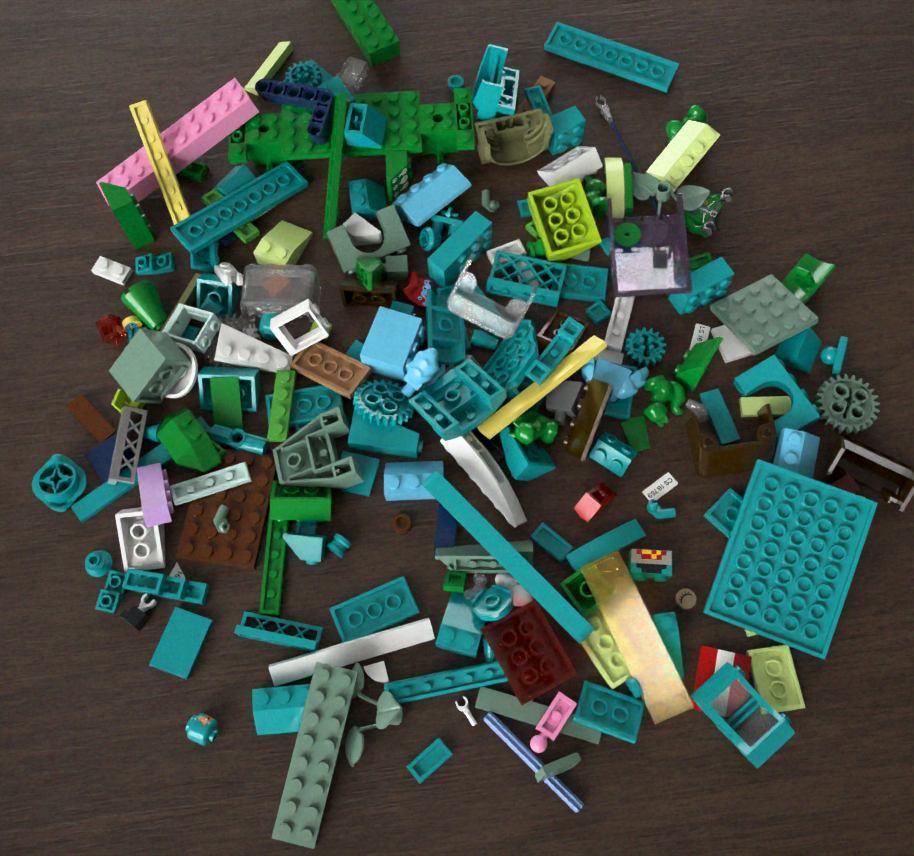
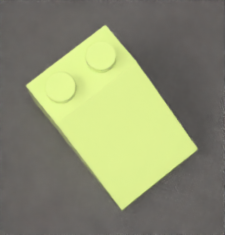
M280 221L261 239L253 253L257 263L289 276L313 236V232L286 221Z

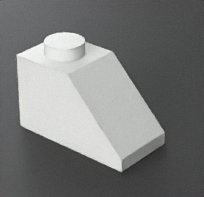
M356 213L343 224L351 242L355 246L381 244L383 242L381 231Z

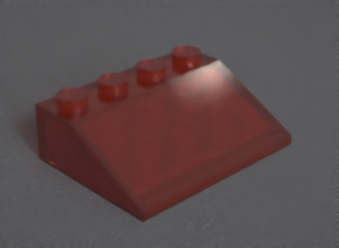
M536 600L480 629L521 706L560 687L578 675Z

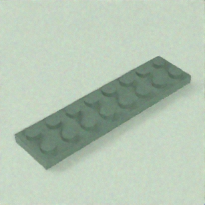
M316 662L272 839L312 849L315 848L358 671Z

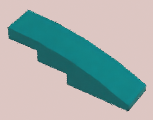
M634 519L590 541L565 557L576 572L591 560L595 564L606 560L609 556L643 539L646 534L637 520Z
M127 569L122 588L158 597L205 605L210 585L166 576L160 573Z

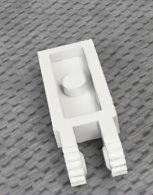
M226 262L214 265L215 274L226 286H231V283H236L238 286L243 285V277L233 265Z

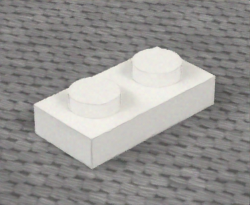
M102 256L99 257L91 270L94 274L121 285L126 284L133 272L130 267Z

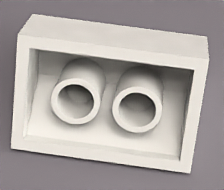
M577 146L537 170V172L548 186H552L577 178L582 182L585 175L590 176L597 173V170L603 165L596 147Z

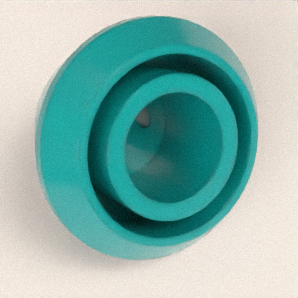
M425 227L420 232L419 243L425 251L433 250L441 244L442 237L437 230Z
M103 550L91 552L85 559L87 573L93 577L106 575L112 567V557Z

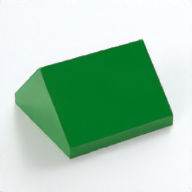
M592 560L559 584L566 601L583 618L616 595V592Z

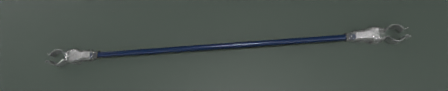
M600 95V100L605 102L604 105L597 103L598 97H596L595 104L600 108L601 115L611 124L635 172L640 173L614 125L613 116L610 112L611 109L606 104V99ZM650 196L649 199L657 212L658 206L653 197ZM660 213L661 222L666 224L662 214ZM668 227V235L672 241L677 261L687 259V253L675 241Z

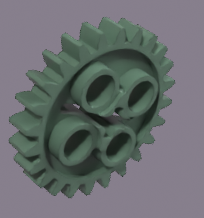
M838 374L835 378L830 377L827 381H824L819 387L818 393L814 397L817 399L814 405L819 406V412L822 413L819 419L827 420L824 424L825 426L832 424L831 430L837 427L839 433L845 429L847 435L852 430L857 434L860 430L865 431L877 419L876 415L880 412L877 407L880 403L875 402V400L878 398V395L871 394L875 389H868L869 383L863 385L862 378L856 381L855 375L848 379L847 374H844L841 379Z

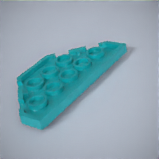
M518 319L482 368L506 392L523 381L525 372L535 359L539 357L534 323L531 320Z

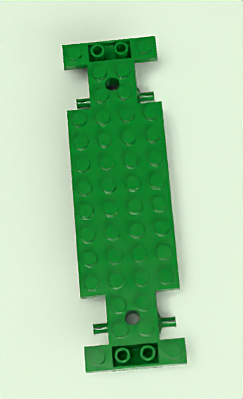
M471 87L454 88V103L420 105L419 91L351 94L356 103L368 104L386 116L387 123L382 149L347 146L345 141V145L342 147L344 157L386 155L385 151L407 150V153H422L423 151V155H437V164H440V159L442 164L444 163L445 154L457 153V150L475 149ZM282 104V113L256 114L229 134L228 160L230 164L247 163V160L250 159L254 165H267L266 172L274 168V165L288 160L330 158L332 128L327 142L318 145L307 132L313 110ZM349 107L345 112V118H347Z

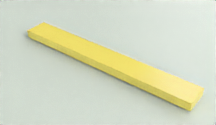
M147 100L129 105L175 225L191 216L149 103Z
M593 335L565 357L541 385L536 382L532 383L477 427L478 430L490 440L607 347L606 342Z

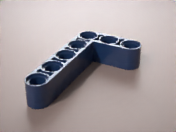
M260 79L256 82L255 90L266 102L312 109L313 112L307 132L316 144L322 145L327 142L333 125L335 96L329 89L269 79Z

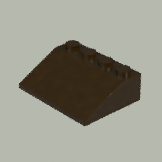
M592 378L591 381L587 380L583 390L586 392L584 399L580 398L577 405V410L580 411L577 418L573 417L570 428H573L571 435H566L563 446L566 447L565 452L581 461H585L588 458L614 390V385Z

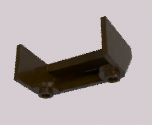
M770 404L764 405L757 412L760 424L756 430L757 441L719 447L717 437L711 433L700 434L697 416L693 415L686 422V428L697 474L703 478L753 471L757 459L773 464L777 432Z
M840 434L825 466V475L828 477L832 475L837 478L847 475L881 491L886 502L893 505L897 503L898 510L903 512L914 495V468L858 440Z

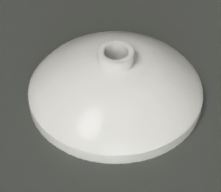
M178 342L175 343L191 361V364L167 394V398L173 399L185 396L193 388L198 374L195 354L187 345Z

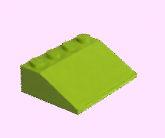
M579 178L528 192L527 203L539 239L541 238L543 241L547 261L561 262L602 243Z

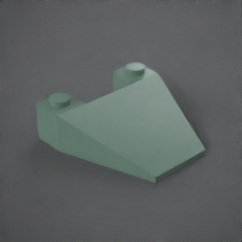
M340 407L321 413L273 450L280 485L349 488L364 482L360 464L352 456L339 460L334 439L350 432L348 416Z

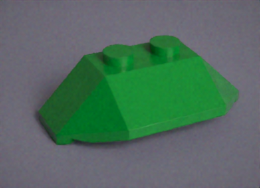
M182 408L165 417L156 435L176 464L206 472L222 463L209 436L190 410Z

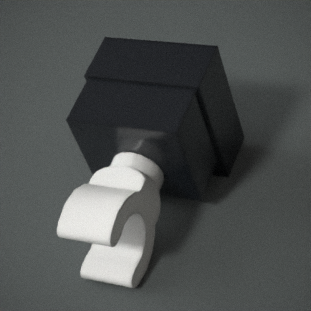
M147 593L142 596L138 608L134 605L129 612L124 609L119 615L138 631L150 619L144 612L157 604L155 599L146 604V600L149 598Z

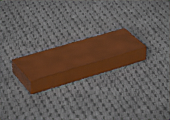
M82 394L66 406L100 443L117 433Z

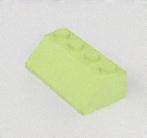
M688 120L649 167L646 174L656 177L659 182H668L671 190L675 192L716 142L720 134L705 123Z

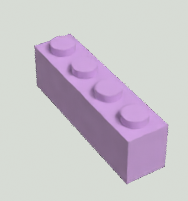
M161 463L138 467L139 491L146 527L172 522L171 513H174L166 469L162 470Z

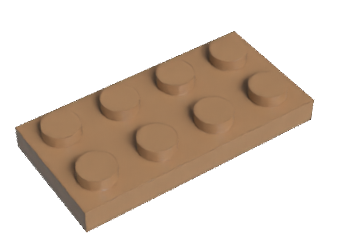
M320 342L301 350L289 365L292 370L349 399L353 398L357 387H361V384L372 373L371 367Z

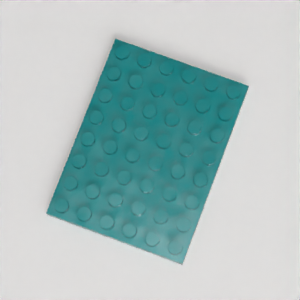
M757 459L702 613L825 660L878 503Z

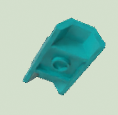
M427 289L426 329L428 349L435 348L438 351V364L454 365L466 360L463 293L443 296L435 295L431 289Z

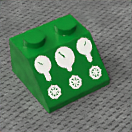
M407 150L385 151L389 201H394L410 186L409 179H412L411 157H407Z

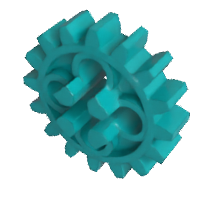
M299 61V65L293 63L294 67H288L289 72L285 73L287 83L312 87L322 84V75L319 67H315L314 63L309 65L308 61L305 64ZM302 71H304L307 84H303Z
M643 327L641 332L636 329L635 333H630L629 338L626 339L624 349L628 351L626 356L632 357V363L637 361L639 367L642 363H644L645 367H648L649 363L655 366L656 361L660 362L666 352L664 350L666 344L663 343L664 337H658L660 332L652 333L653 328L646 331V328ZM644 338L647 339L646 345H643ZM645 348L648 349L646 353L647 357L643 355Z

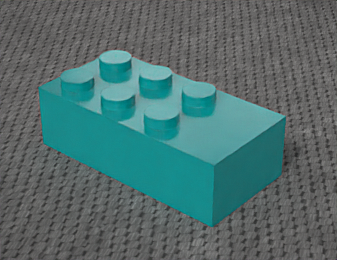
M475 211L427 259L429 278L441 287H446L461 273H465L469 265L473 261H477L481 253L491 246L492 222Z

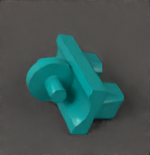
M450 206L447 211L441 210L442 216L433 215L431 217L432 228L442 234L444 226L450 227L449 236L463 224V221L457 220L459 214L453 213V207Z

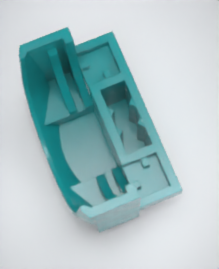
M492 44L487 46L471 96L472 105L477 111L476 119L486 121L514 115L520 70L504 67L508 48Z

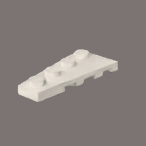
M221 323L215 361L257 368L277 373V370L291 369L289 365L292 362L293 356Z

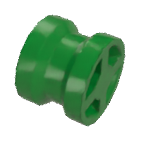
M541 238L537 239L536 242L529 241L526 243L529 257L545 256V247Z

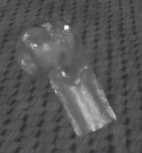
M689 398L685 407L694 411L698 422H706L709 418L706 406Z
M476 573L473 576L474 587L464 591V596L467 600L474 598L480 590L485 588L487 583L485 575Z

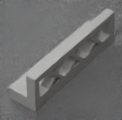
M128 406L123 407L107 484L116 485L117 481L134 484L148 410ZM131 413L142 415L141 421L134 425L130 419ZM134 430L138 435V439L131 443L127 438V433ZM131 448L135 456L128 461L123 452ZM127 466L131 471V478L119 476L120 469Z

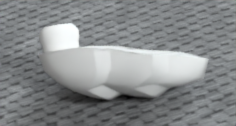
M510 573L496 574V585L509 589L513 596L514 606L523 607L533 604L534 598Z

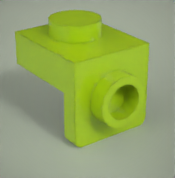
M122 389L117 390L112 401V406L120 413L124 406L143 409L145 404L133 402Z

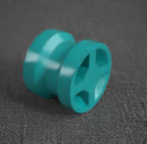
M335 533L333 541L328 543L326 547L342 558L345 555L344 551L351 547V543Z

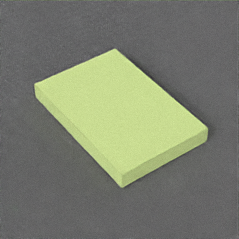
M779 645L746 651L747 656L752 657L750 670L755 690L777 713L806 708L789 646ZM760 707L762 715L769 714L764 708Z

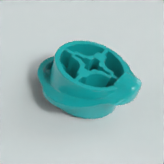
M54 454L35 474L32 480V489L36 497L57 512H65L85 491L87 486V477L83 469L62 454ZM65 472L72 473L73 476L65 475ZM50 489L54 491V494L47 493L46 490Z

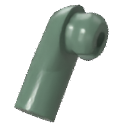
M483 190L482 206L490 212L497 211L499 203L495 202V200H490L489 190Z
M220 505L213 520L217 531L222 534L230 530V524L225 518L230 508L225 505Z

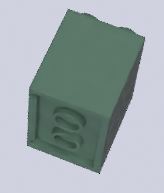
M140 328L114 362L109 372L133 402L161 404L190 366L191 361L166 332Z

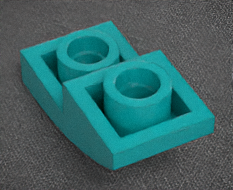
M169 252L156 257L152 254L135 258L136 274L154 275L175 271L174 255Z
M109 571L105 588L100 590L95 607L96 610L116 614L126 593V589L122 588L126 573Z

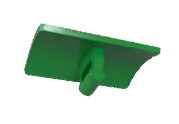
M805 254L781 283L805 305L836 266Z

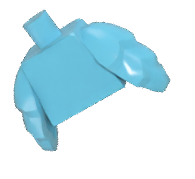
M435 348L419 351L414 360L410 362L407 374L403 378L407 384L401 390L408 398L416 390L420 392V390L436 382L445 372V364H438V351Z
M595 357L581 368L585 384L587 380L591 381L592 378L615 386L610 397L612 402H615L618 398L626 399L635 395L638 389L646 383V378L650 372L647 367H644L632 374L631 370L601 358L597 359L595 366Z

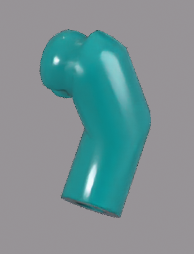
M651 499L648 501L647 510L655 518L666 519L676 516L674 508L662 509L657 500Z

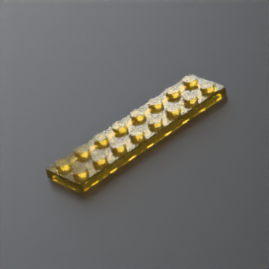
M619 550L581 567L580 569L632 677L636 679L643 692L641 696L654 723L657 724L694 708L685 685Z

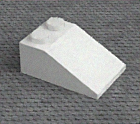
M142 507L123 509L116 513L115 518L124 572L126 573L127 569L143 571L165 568L164 524L146 527Z

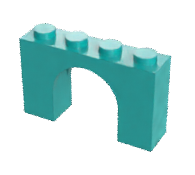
M772 355L734 379V386L742 397H749L765 387H777L788 394L791 400V410L774 421L777 432V444L781 429L788 428L802 431L818 421L820 412L814 404L809 402L807 393L797 386L795 377L791 373L788 374L785 370L784 362L780 358L777 359L775 355Z

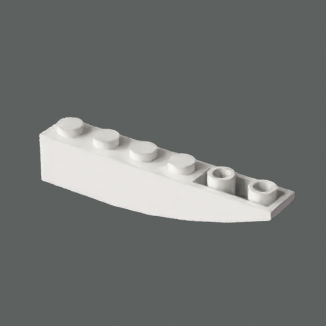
M471 431L452 440H440L446 451L469 474V477L481 488L483 494L493 502L495 508L505 516L509 524L516 528L526 523L527 520L509 481L488 450Z

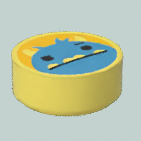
M129 316L123 320L122 325L126 332L128 330L135 331V329L142 327V322L137 316Z

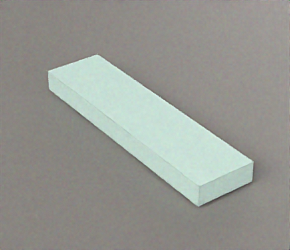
M243 462L171 485L170 490L173 502L177 506L251 482L252 480L247 463Z

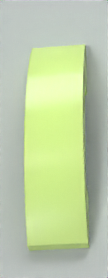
M604 158L606 199L609 202L606 218H624V171L622 158Z

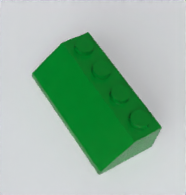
M100 182L99 185L112 212L135 250L155 242L152 236L155 232L134 194H129L125 187Z

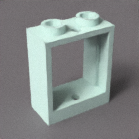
M179 303L162 332H166L174 342L183 343L191 350L204 354L222 322L212 312ZM191 319L205 322L195 341L181 337Z

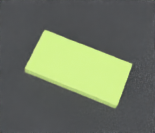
M605 604L584 618L595 630L581 645L611 690L625 682L627 678L636 675L646 668V665Z

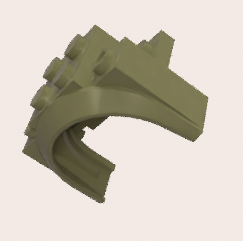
M541 108L474 123L478 140L477 149L482 164L493 162L508 166L529 161L543 150L549 148L554 131L549 113L543 114Z

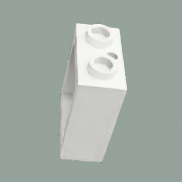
M309 299L270 319L271 331L291 356L329 336L330 324L325 317L322 318L318 306L315 303L312 304ZM309 312L319 327L294 339L283 324Z

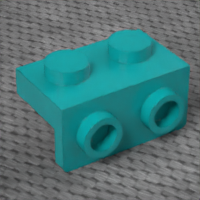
M219 241L213 242L193 255L190 253L191 269L212 272L214 265H219L220 257L217 254Z
M605 432L597 440L589 457L619 477H622L632 460L636 457L637 452L631 446L617 440L614 435Z

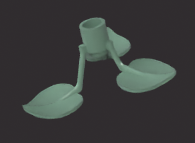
M633 172V196L638 200L645 201L650 196L654 197L656 195L657 200H659L656 222L645 220L638 227L641 231L640 240L645 246L650 247L656 246L666 239L668 226L665 223H659L662 202H666L671 195L675 201H679L681 209L695 211L704 204L710 191L699 186L685 185L677 190L676 196L668 182H659L652 175Z
M355 663L351 669L358 671L352 699L358 696L377 705L376 724L363 726L359 729L357 726H353L347 734L345 752L347 760L352 767L360 759L364 749L363 731L377 727L378 729H385L388 725L398 726L403 716V708L396 702L391 692L384 691L378 701L361 693L360 690L364 686V673L359 663Z

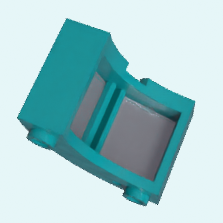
M727 662L690 697L716 724V727L758 769L795 734V731L790 726L792 724L791 720L784 713L778 714L744 678L746 676L745 672L739 666L734 668Z

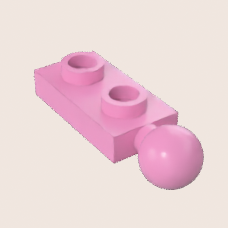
M560 691L535 728L541 733L533 736L530 741L531 749L534 752L541 753L546 750L547 738H550L552 741L555 740L577 705L576 702Z

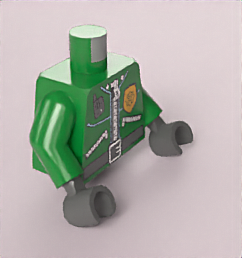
M726 188L722 193L709 195L704 204L695 211L683 210L678 205L677 210L685 213L683 224L686 225L692 234H700L703 237L711 236L712 230H716L714 223L722 209L723 200L727 203L732 201L731 195L734 194L732 189Z

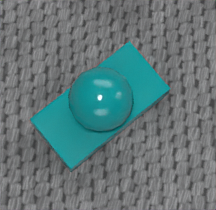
M840 337L838 349L828 346L820 353L823 363L833 365L832 378H835L838 374L840 375L848 337Z

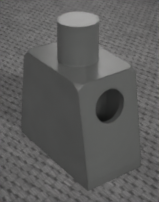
M563 381L547 394L546 408L552 415H555L554 420L558 425H565L567 416H578L580 410H577V405L580 398L584 399L586 392L583 391L585 387L583 382Z

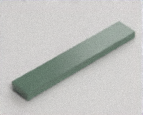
M480 687L475 708L534 726L538 725L549 706L486 687ZM571 713L559 733L598 745L602 732L573 722L575 714Z

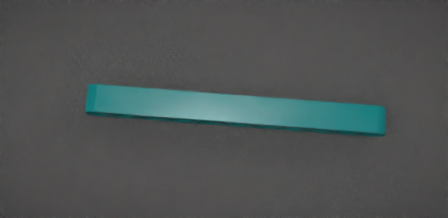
M437 470L422 483L426 490L579 644L595 630Z

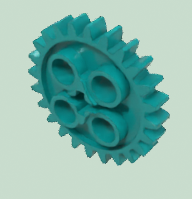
M374 379V383L367 381V385L362 383L361 388L357 387L356 392H354L353 405H355L354 410H358V415H363L364 420L369 418L370 423L376 421L377 426L384 423L385 427H387L388 423H390L394 427L396 422L402 425L403 421L408 422V418H412L415 408L409 403V400L414 396L411 395L408 398L401 392L404 386L398 387L399 383L393 385L391 380L385 383L383 379L381 382Z

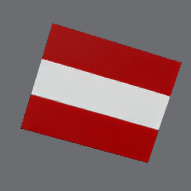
M701 645L694 692L727 662L734 668L739 666L745 672L746 676L744 678L748 682L752 657ZM736 679L710 704L720 716L730 717L745 703L747 690ZM692 699L691 709L702 711Z

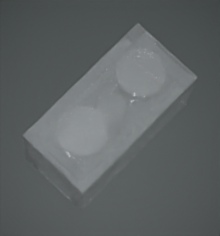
M349 56L347 61L343 63L339 75H336L351 94H358L368 76L367 62Z

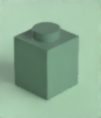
M407 255L386 256V263L383 264L387 280H408L409 267Z

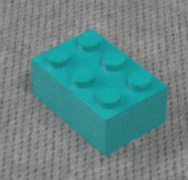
M720 257L676 280L669 300L680 316L685 313L690 314L698 306H705L713 298H720L725 295L735 273L725 260Z

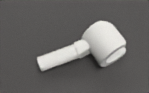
M462 696L466 704L459 706L457 701H455V704L459 711H463L466 714L470 723L474 726L477 722L468 708L467 698Z

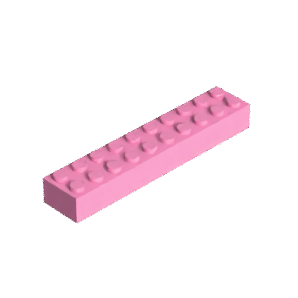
M236 78L232 79L160 134L175 175L259 113V110ZM144 146L96 182L102 194L100 182L125 187L129 194H134L138 203L160 187Z

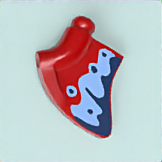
M411 272L408 278V285L401 290V293L409 303L426 310L427 289H431L434 292V280L419 278L417 272Z

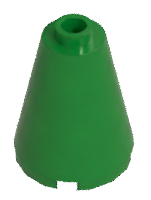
M147 280L137 282L128 288L130 292L122 294L121 300L151 330L160 331L168 318L156 285L152 280L150 282Z

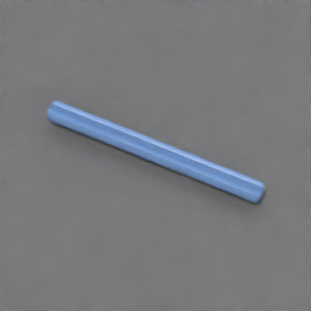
M489 712L484 717V722L535 773L545 765L492 712ZM556 775L543 780L574 812L577 813L582 809L584 803Z

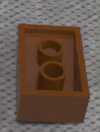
M556 309L536 337L539 357L558 334V330L568 317L576 320L585 328L565 357L577 349L590 323Z

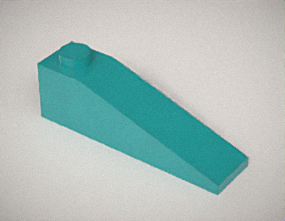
M512 422L499 432L506 463L515 480L530 481L556 468L544 448L540 449L534 441L529 445H525L518 441L517 438L507 435L508 432L515 430L516 426Z

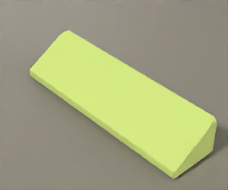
M292 42L278 43L244 89L259 96L255 90L256 82L260 79H272L293 51Z

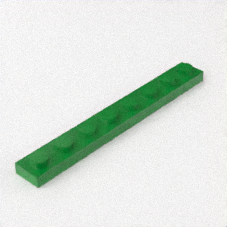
M341 92L335 95L323 231V239L329 240L326 234L327 231L337 228L336 219L339 217L337 204L341 197L339 183L342 181V172H340V169L344 162L342 147H344L346 141L345 136H343L347 121L345 112L349 106L347 94Z

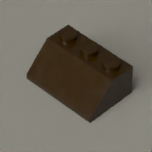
M344 278L339 286L343 305L347 307L379 308L381 306L390 309L393 301L399 302V282L393 280L380 281L372 291H368L358 278Z

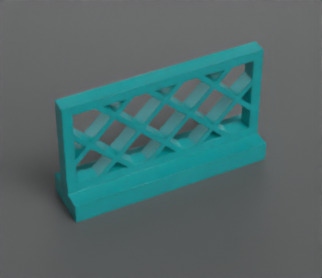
M497 250L490 277H488L487 292L558 307L567 265ZM499 257L507 258L509 262L501 265ZM520 261L525 262L527 266L519 269L516 263ZM540 265L544 270L537 273L533 267ZM513 266L516 272L508 275L505 269ZM530 269L533 276L526 279L522 273ZM559 269L562 270V274L555 277L551 271ZM500 271L505 276L502 279L494 278V275ZM548 273L551 279L544 283L540 276ZM519 275L523 281L516 283L511 278ZM537 279L541 285L535 287L531 286L529 282ZM554 282L558 289L557 291L549 290L547 286Z

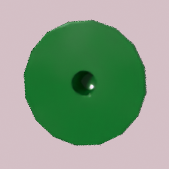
M622 223L614 231L616 242L625 247L637 244L641 237L640 229L633 223Z

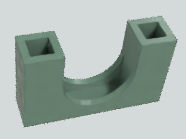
M394 204L376 212L383 230L384 241L381 248L375 252L364 253L356 249L344 225L327 231L326 234L343 274L348 272L350 275L356 272V258L378 257L381 261H384L386 256H391L390 254L397 252V254L408 251L407 247L411 244Z

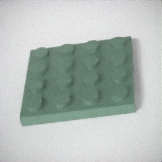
M772 274L710 305V310L754 356L817 324L819 320L809 308Z

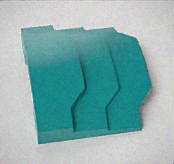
M469 358L455 369H450L433 384L420 390L419 394L409 400V403L444 441H448L470 432L483 423L499 408L507 396L505 389Z

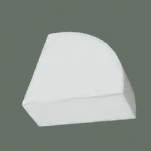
M384 661L364 666L365 672L371 679L380 683L389 682Z

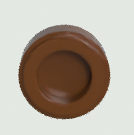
M400 513L394 516L392 526L395 532L405 534L411 530L412 521L407 514Z

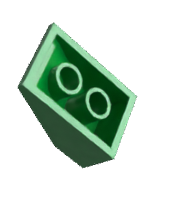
M723 338L710 339L695 344L691 350L687 349L682 358L685 361L682 365L678 364L673 372L676 374L673 381L694 392L711 364Z

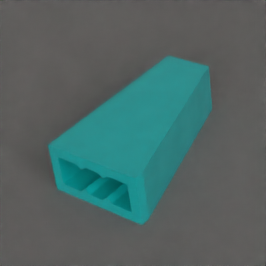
M354 410L347 442L350 449L418 458V452H422L423 441L420 440L419 433L396 423L394 427L390 423H388L387 427H385L384 423L377 426L376 421L370 423L369 418L364 420L363 415H358V410Z

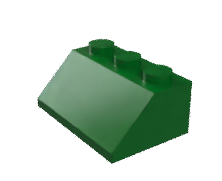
M273 481L270 495V520L279 522L286 520H296L299 522L306 520H316L318 522L331 520L332 488L280 485L279 481Z

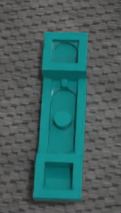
M568 317L558 330L555 338L540 357L535 359L524 375L541 385L565 358L585 326Z

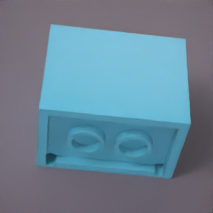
M380 306L361 350V362L371 367L374 374L406 383L403 378L407 374L408 366L419 352L420 345L423 346L426 340L422 319Z

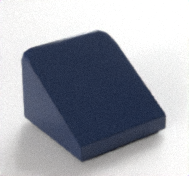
M232 231L218 240L226 248L240 238Z

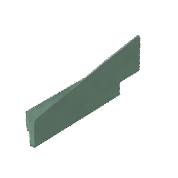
M533 541L509 542L533 566ZM481 544L436 548L435 559H439L447 565L449 571L509 573Z

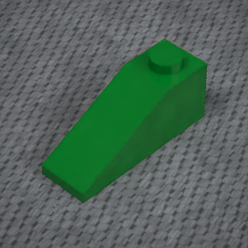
M378 257L356 258V276L368 291H372L381 281L382 274H384V264Z

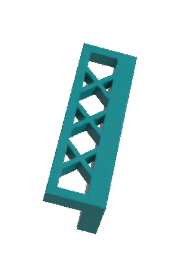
M244 611L241 624L236 625L234 633L240 637L314 652L319 649L324 628ZM248 617L255 618L259 626L255 628L246 627ZM270 622H275L279 629L275 632L266 631L264 626ZM294 626L299 633L295 636H289L284 633V630ZM310 630L318 631L315 641L305 639L303 634Z

